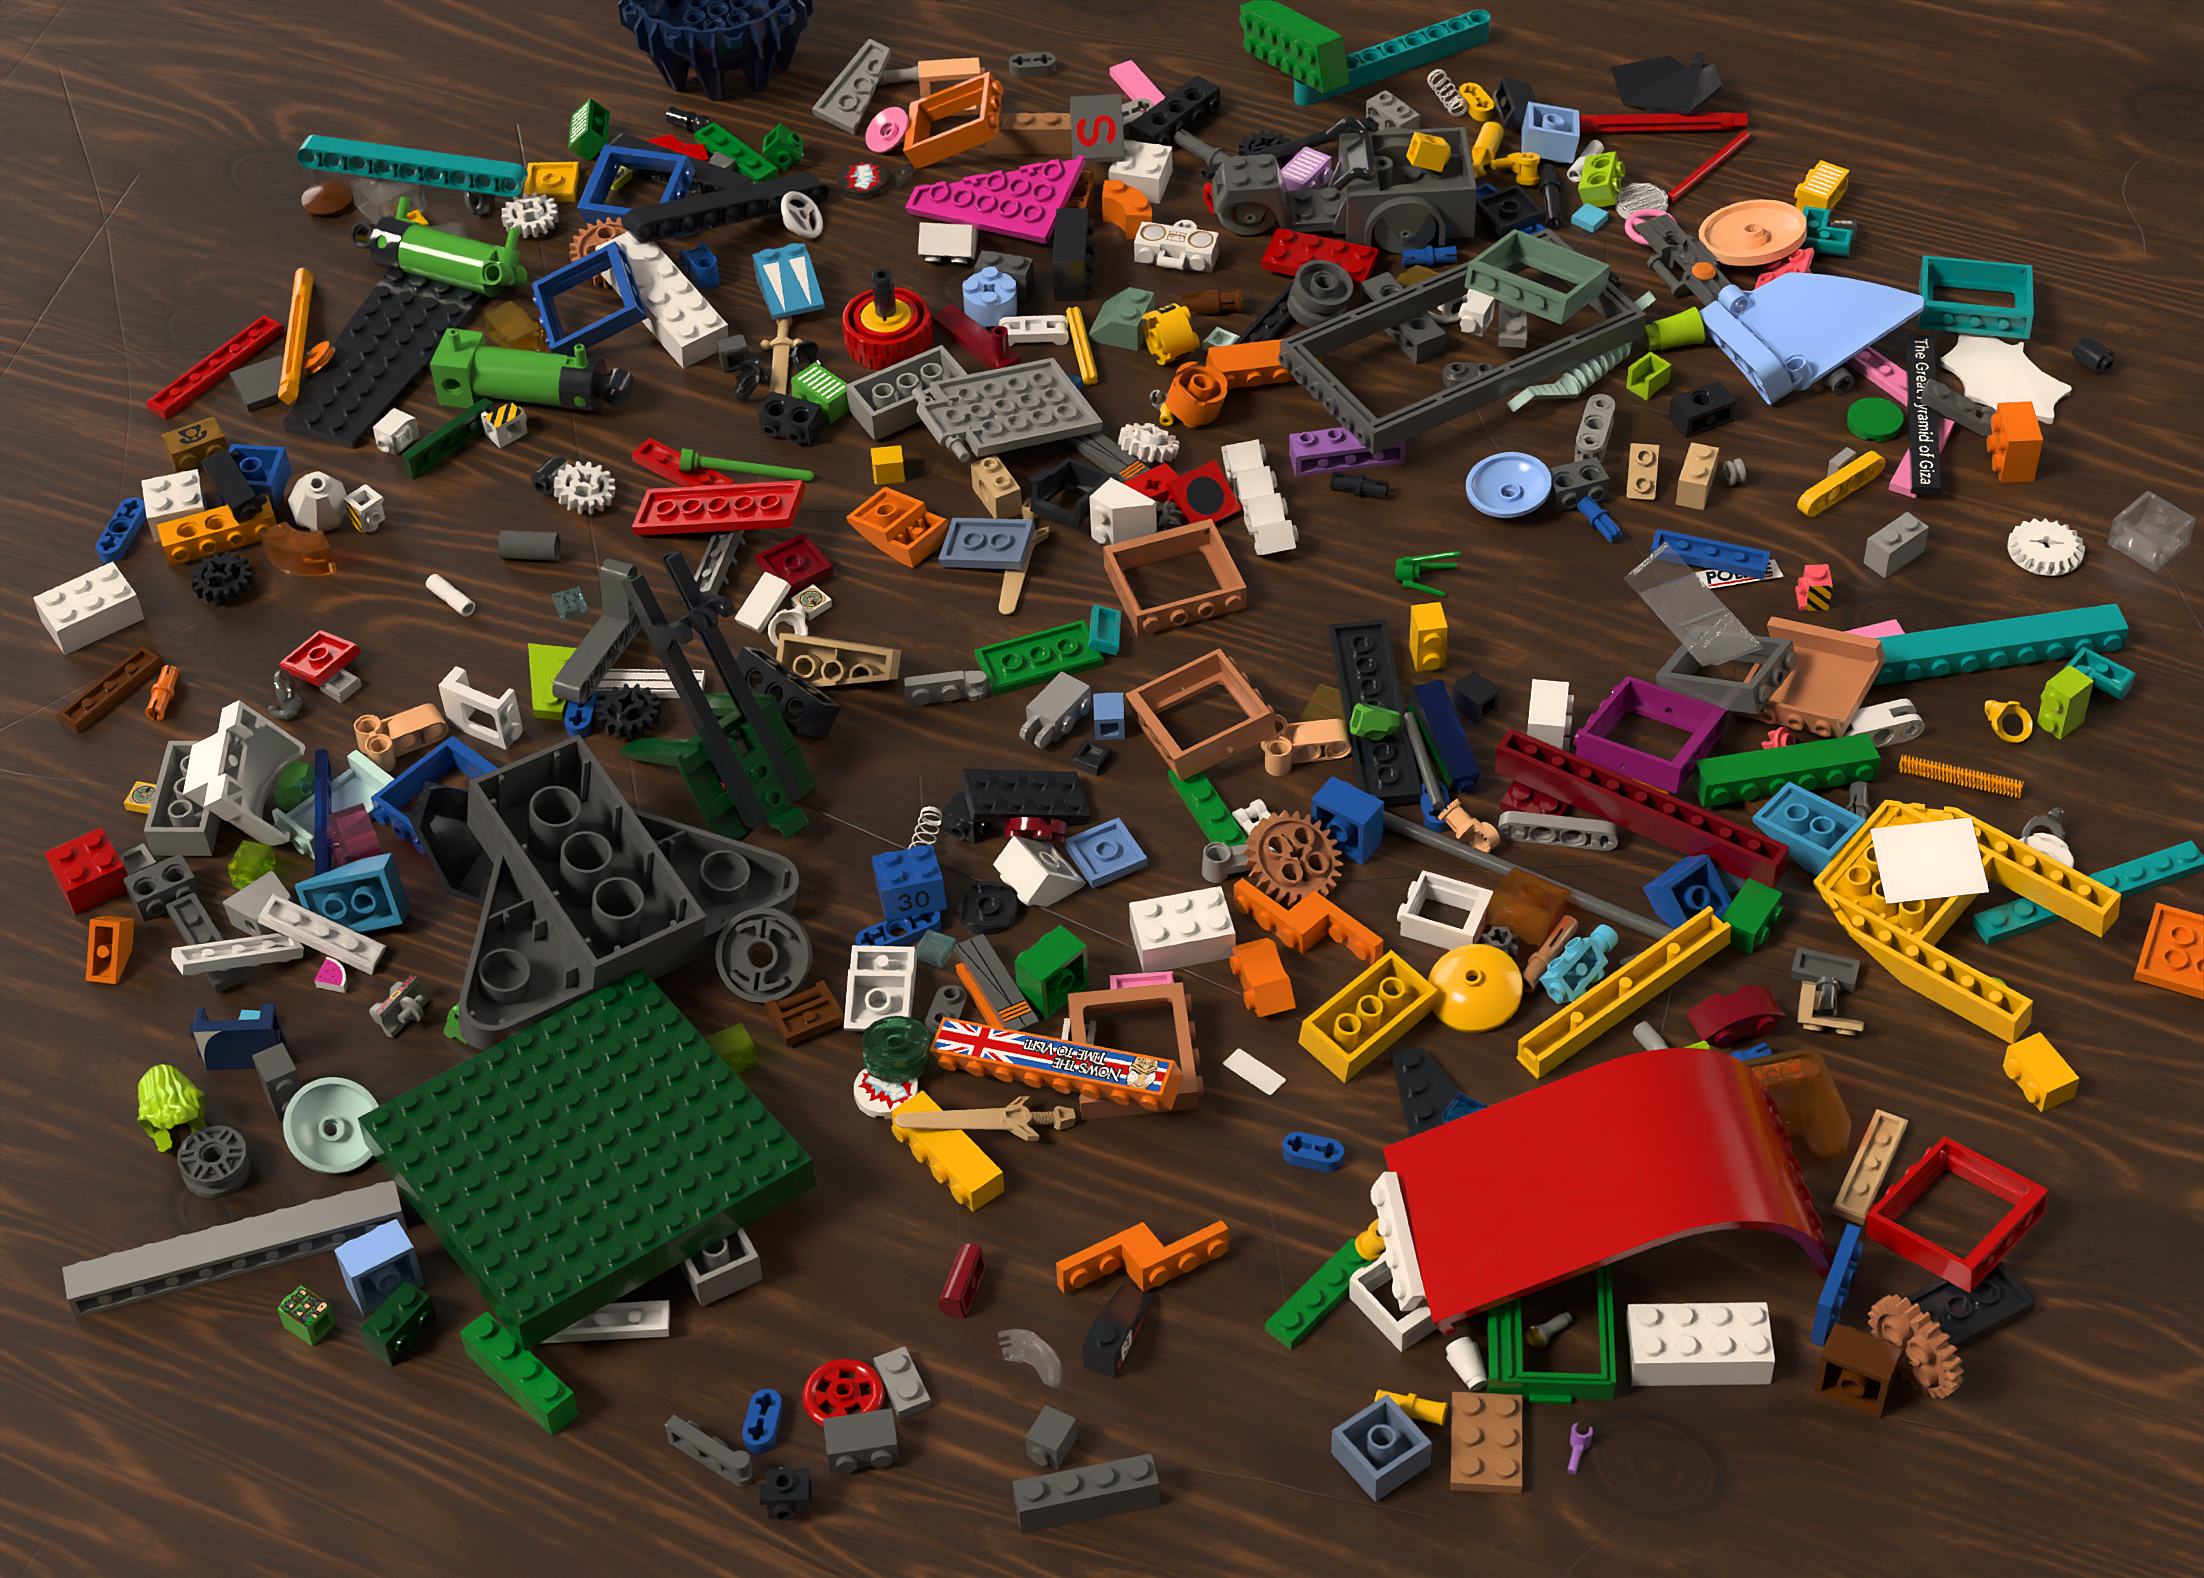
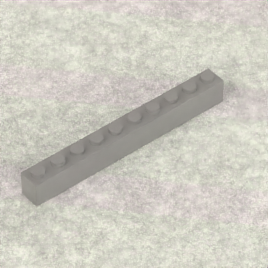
M393 1180L380 1182L366 1188L346 1191L328 1198L312 1200L290 1208H281L271 1213L247 1217L241 1221L222 1226H213L203 1231L179 1235L169 1240L145 1244L142 1247L123 1252H114L108 1256L89 1261H80L74 1265L62 1267L67 1301L74 1317L79 1318L334 1250L347 1241L356 1239L374 1230L379 1225L387 1224L397 1219L403 1231H406L407 1225L397 1185Z

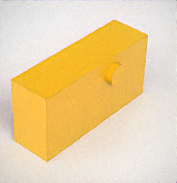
M1390 950L1302 1022L1299 1043L1342 1082L1346 1083L1432 1012L1438 990L1396 953Z

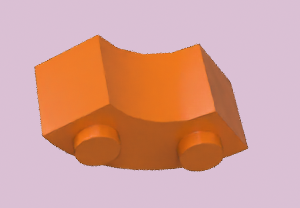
M1104 180L1102 193L1103 221L1120 226L1126 234V239L1135 240L1142 221L1152 223L1150 202L1139 190L1124 184L1120 180Z
M1264 938L1231 947L1233 956L1229 957L1231 970L1234 975L1239 974L1245 991L1243 996L1248 1010L1253 1009L1257 1016L1263 1017L1296 1008L1290 978L1281 964L1274 941Z

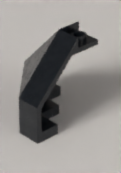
M425 781L423 790L417 800V809L405 813L445 892L484 906L494 864L467 825L468 791Z

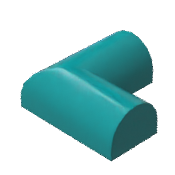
M1804 206L1803 214L1807 223V237L1798 249L1813 248L1815 253L1849 257L1853 230L1827 227L1831 210Z
M2082 647L2066 665V667L2069 665L2073 666L2094 681L2093 687L2119 700H2122L2127 695L2136 676L2135 672L2085 647Z

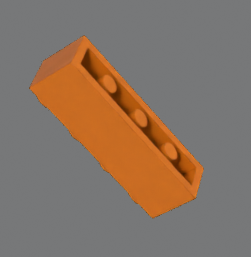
M1283 339L1208 348L1206 365H1212L1224 374L1228 383L1227 390L1296 381L1295 377L1287 369H1284L1278 360L1280 341ZM1322 357L1316 358L1322 364Z

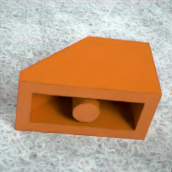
M101 916L90 919L86 981L118 984L132 952L135 919Z

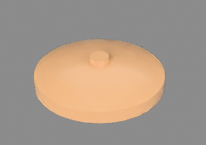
M1751 200L1726 206L1706 218L1699 229V239L1720 263L1734 266H1754L1777 261L1795 252L1807 237V223L1804 214L1798 208L1788 203L1775 200Z

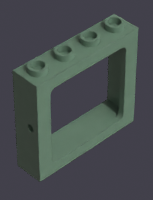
M1514 229L1468 263L1464 287L1494 297L1496 300L1562 325L1606 290L1611 265ZM1514 263H1522L1575 283L1578 286L1569 293L1564 294L1505 270Z

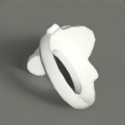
M797 605L791 610H781L771 620L768 627V635L776 647H778L779 640L775 635V628L781 621L793 625L795 634L808 635V626L805 624L806 608L804 605Z

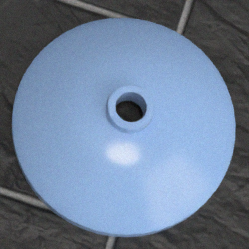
M1518 452L1499 453L1483 459L1472 468L1466 480V493L1471 504L1479 511L1499 518L1519 517L1536 510L1547 500L1552 487L1551 475L1544 463L1533 456Z

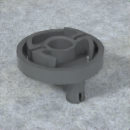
M753 908L739 913L726 924L716 946V964L723 982L733 993L752 1002L765 1003L772 999L778 1001L788 997L803 984L813 962L811 943L803 926L790 914L775 908ZM777 920L785 924L790 929H787L784 925L778 923ZM754 926L756 927V928H752V929H749V930H747V931L741 933L742 931H744V930H746V929H748V928H750V927H754ZM759 943H766L773 951L771 963L764 968L757 966L752 959L753 948ZM736 970H738L743 976L750 980H747L744 977H742ZM780 986H785V987H781V988H779V989H777V990L768 992V990H772V989L778 988V987H780Z

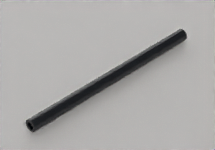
M1372 117L1360 119L1368 131L1374 129L1375 122ZM1348 127L1341 134L1356 132L1353 128ZM1328 130L1243 156L1272 154L1278 159L1300 152L1305 146L1314 148L1339 140V136L1334 140H1330L1326 135ZM1221 162L1201 168L1200 175L1204 181L1213 179Z

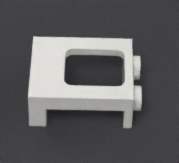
M457 666L438 685L448 726L505 750L513 741L520 737L523 727L513 689L509 688L498 700L470 688L466 670ZM475 708L494 717L498 732L468 719L475 711Z

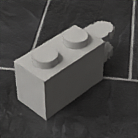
M1061 671L1026 707L1027 721L1020 729L1019 736L1027 741L1037 732L1034 744L1039 748H1043L1051 740L1057 742L1064 734L1071 731L1074 723L1082 715L1084 716L1089 712L1092 706L1090 686Z

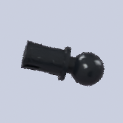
M670 107L666 113V117H669L666 118L668 123L684 127L686 131L694 130L697 132L712 123L707 116H697L693 111L685 112Z

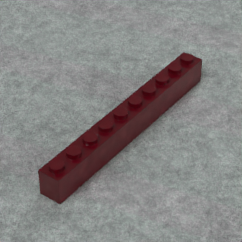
M1511 728L1496 747V773L1686 855H1709L1714 867L1742 879L1748 880L1750 878L1774 889L1786 871L1790 848L1786 844Z

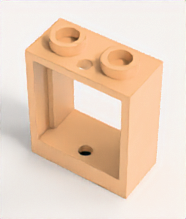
M979 57L918 61L920 97L922 99L931 95V81L972 79L985 74V67L979 68ZM982 103L949 116L980 114Z

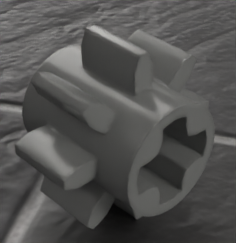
M1170 501L1165 503L1156 502L1157 533L1181 527L1182 511L1175 509V503Z
M1492 926L1488 934L1481 935V944L1496 947L1510 957H1518L1519 936L1518 934L1512 935L1508 926Z

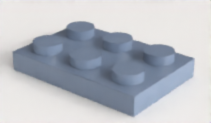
M952 518L939 556L941 567L1023 569L1036 528L1034 521L1029 519Z

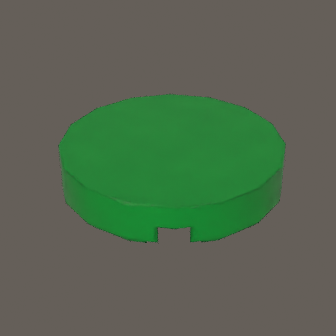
M1868 397L1860 399L1853 403L1847 412V427L1852 434L1866 441L1868 438L1875 439V442L1892 440L1899 435L1904 421L1900 408L1891 401L1882 398Z

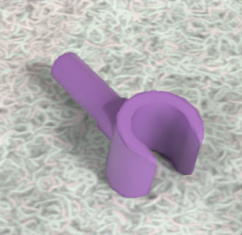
M1578 1423L1572 1426L1570 1444L1573 1448L1567 1470L1570 1474H1576L1583 1450L1588 1449L1591 1445L1592 1427H1589L1588 1434L1580 1435L1577 1433Z

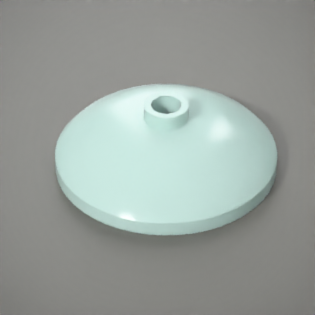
M328 1077L312 1081L293 1096L286 1108L283 1120L286 1143L292 1154L302 1164L312 1170L326 1174L350 1172L362 1166L373 1155L364 1143L357 1118L379 1106L364 1087L351 1080ZM328 1126L334 1128L335 1135H327L324 1128Z

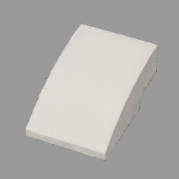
M852 945L851 966L848 969L844 1031L908 1032L917 965L915 947Z

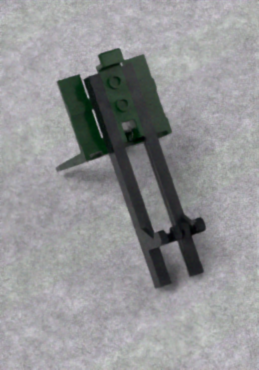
M669 551L660 558L688 612L687 615L674 623L668 624L644 575H639L636 578L629 576L622 580L621 584L698 734L691 739H635L618 751L621 756L628 759L678 767L712 833L733 840H737L747 834L733 808L735 805L745 826L758 828L767 822L770 828L780 829L783 837L789 839L809 825L803 809L793 807L792 804L803 798L805 794L816 788L817 785L804 761L805 757L799 745H796L781 715L782 711L774 695L751 692L717 625L719 624L718 614L723 618L730 617L736 613L735 605L727 597L702 595L682 553ZM692 627L699 633L728 692L704 695L678 642L680 644H687L693 640ZM716 716H724V718L718 721ZM709 760H712V762H713V764H714V766H715V768H716V770H717V772H718V774H719V776H720L722 782L724 783V785H725V787H726V789H727L726 792H725V790H724L722 784L720 783V781H719V779H718V777H717V775H716V773H715V771H714V769H713V767H712V765H711V763H710Z

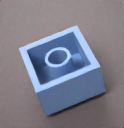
M1528 102L1522 125V153H1537L1540 155V158L1552 160L1556 163L1566 162L1573 164L1580 138L1579 110Z
M397 1219L387 1224L379 1225L374 1230L356 1239L349 1240L342 1246L334 1249L347 1289L363 1316L378 1309L404 1280L416 1288L425 1285L414 1247Z

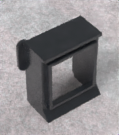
M1066 458L1052 470L1043 468L1031 477L1030 482L1033 483L1030 511L1079 530L1083 520L1090 515V496L1110 478L1118 481L1119 475L1115 473L1109 474L1074 459ZM1065 488L1084 495L1077 500L1075 513L1051 504L1048 501Z

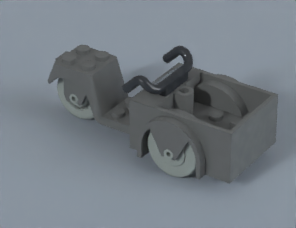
M1349 116L1341 119L1326 132L1330 140H1334L1339 136V160L1328 188L1288 191L1277 159L1272 154L1225 157L1212 180L1214 212L1218 214L1221 224L1227 230L1238 235L1250 236L1260 234L1271 228L1278 219L1282 229L1295 232L1333 230L1334 234L1346 233L1347 242L1365 243L1366 246L1371 247V234L1373 230L1374 239L1377 244L1384 250L1397 254H1402V249H1422L1429 244L1436 233V220L1438 221V240L1440 246L1445 245V238L1474 237L1477 188L1465 127L1418 130L1393 127L1377 132H1368L1359 119ZM1348 127L1353 128L1356 132L1341 134ZM1414 132L1444 138L1450 146L1451 156L1449 162L1444 165L1442 172L1413 166L1406 157Z

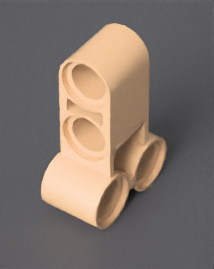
M429 703L381 721L374 715H364L359 717L354 723L359 750L367 754V758L386 773L395 767L396 757L442 740L447 735L449 729L437 707Z
M1276 714L1277 721L1274 722L1277 735L1261 742V747L1265 751V769L1273 776L1286 775L1290 772L1292 764L1340 759L1351 752L1347 725L1340 719L1288 724L1283 716Z

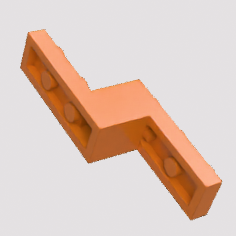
M1241 878L1234 884V905L1241 913L1247 914L1256 920L1264 930L1271 931L1279 937L1286 946L1293 947L1301 954H1304L1320 939L1329 934L1334 941L1342 943L1352 950L1359 959L1365 960L1371 965L1383 957L1384 940L1315 890L1310 892L1290 910H1286L1245 879Z
M1221 1220L1164 1247L1144 1222L1057 1262V1286L1066 1294L1123 1267L1138 1287L1145 1292L1229 1252V1228Z

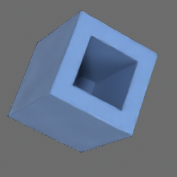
M1123 692L1093 694L1095 740L1125 739Z

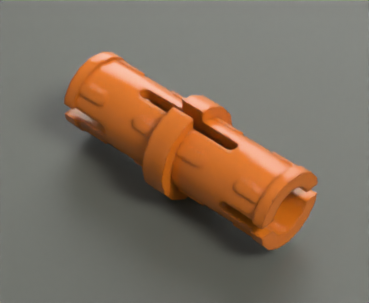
M169 665L163 666L158 682L152 686V697L145 710L146 716L151 720L155 719L157 712V721L162 720L168 703L175 696L174 688L180 677V671L174 666H171L169 674H167Z

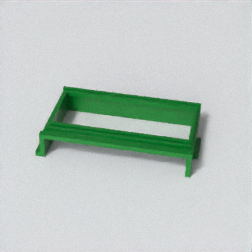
M1611 1263L1597 1268L1601 1374L1523 1372L1520 1297L1487 1310L1489 1357L1487 1393L1522 1395V1397H1529V1404L1571 1405V1399L1613 1400L1616 1385Z

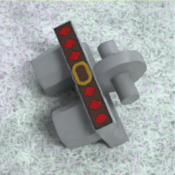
M410 975L404 983L397 981L390 988V997L384 1003L376 1002L369 1010V1013L375 1023L381 1025L385 1034L393 1038L410 1020L419 1021L424 1016L422 1008L430 1001V998L420 987L418 977Z

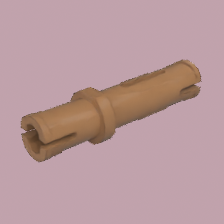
M1568 915L1563 916L1538 953L1531 955L1528 960L1529 965L1521 975L1525 992L1532 993L1540 982V978L1547 972L1548 964L1560 955L1565 945L1578 930L1579 923L1575 918Z

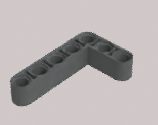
M609 558L604 561L600 571L603 615L555 677L552 687V693L555 698L584 704L639 631L641 621L621 584V581L629 576L634 578L638 576V568L635 564Z

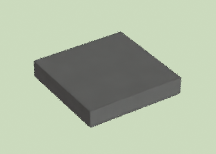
M281 355L230 372L231 380L248 412L281 401L278 398L283 367Z

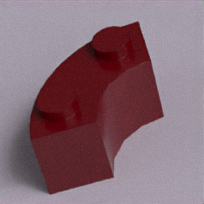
M1758 985L1739 986L1737 993L1724 997L1719 992L1700 1002L1686 1013L1701 1040L1721 1050L1743 1037H1763L1765 1034L1773 1031L1777 1024L1786 1017L1770 989Z

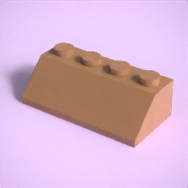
M999 113L997 138L986 142L987 154H1072L1071 113Z

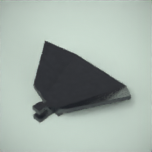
M1697 52L1694 55L1690 67L1682 65L1672 56L1611 67L1622 104L1645 108L1646 114L1678 113L1692 115L1722 90V83L1715 62L1709 66L1702 63L1707 58V53Z

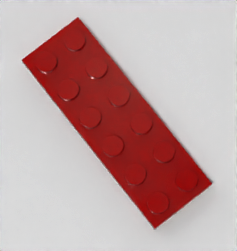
M803 480L647 489L632 529L635 536L789 528L793 525L806 488Z

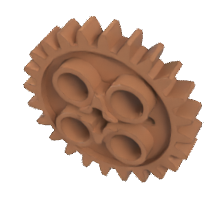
M607 217L606 223H602L597 219L596 226L588 223L587 231L579 229V236H573L574 243H570V261L573 263L594 252L595 247L626 233L627 231L622 226L621 217H618L616 222H612L610 217ZM601 273L585 281L588 282L593 279L594 286H597L600 282L604 283V288L609 286L608 281Z
M1283 810L1279 817L1275 812L1268 819L1263 817L1258 825L1254 826L1250 832L1251 835L1245 841L1248 846L1243 854L1250 858L1244 863V866L1253 868L1248 877H1257L1259 879L1255 887L1261 888L1265 886L1267 888L1265 895L1276 894L1277 903L1286 898L1288 907H1291L1296 900L1297 902L1301 901L1313 890L1325 898L1336 887V882L1341 877L1338 871L1343 866V863L1337 859L1342 854V851L1333 850L1338 841L1336 839L1328 840L1327 836L1331 830L1321 831L1319 829L1321 826L1320 820L1313 825L1310 823L1311 817L1309 814L1302 820L1298 811H1295L1290 818L1287 811ZM1295 838L1300 839L1303 844L1299 843ZM1269 847L1274 848L1277 851V853L1271 851ZM1309 864L1313 865L1317 871L1312 869ZM1283 873L1287 874L1291 878V880L1285 878Z
M1897 1294L1893 1297L1887 1295L1871 1307L1872 1310L1868 1313L1871 1317L1868 1324L1874 1328L1870 1332L1871 1335L1877 1339L1888 1340L1894 1345L1903 1348L1898 1366L1903 1380L1908 1378L1912 1388L1916 1389L1919 1386L1923 1395L1926 1396L1930 1393L1934 1399L1938 1396L1943 1399L1960 1387V1383L1964 1380L1961 1377L1964 1370L1958 1364L1962 1360L1953 1354L1957 1348L1947 1342L1949 1335L1939 1330L1940 1324L1938 1322L1933 1324L1930 1320L1929 1312L1921 1313L1917 1303L1911 1306L1908 1298L1905 1297L1901 1300Z

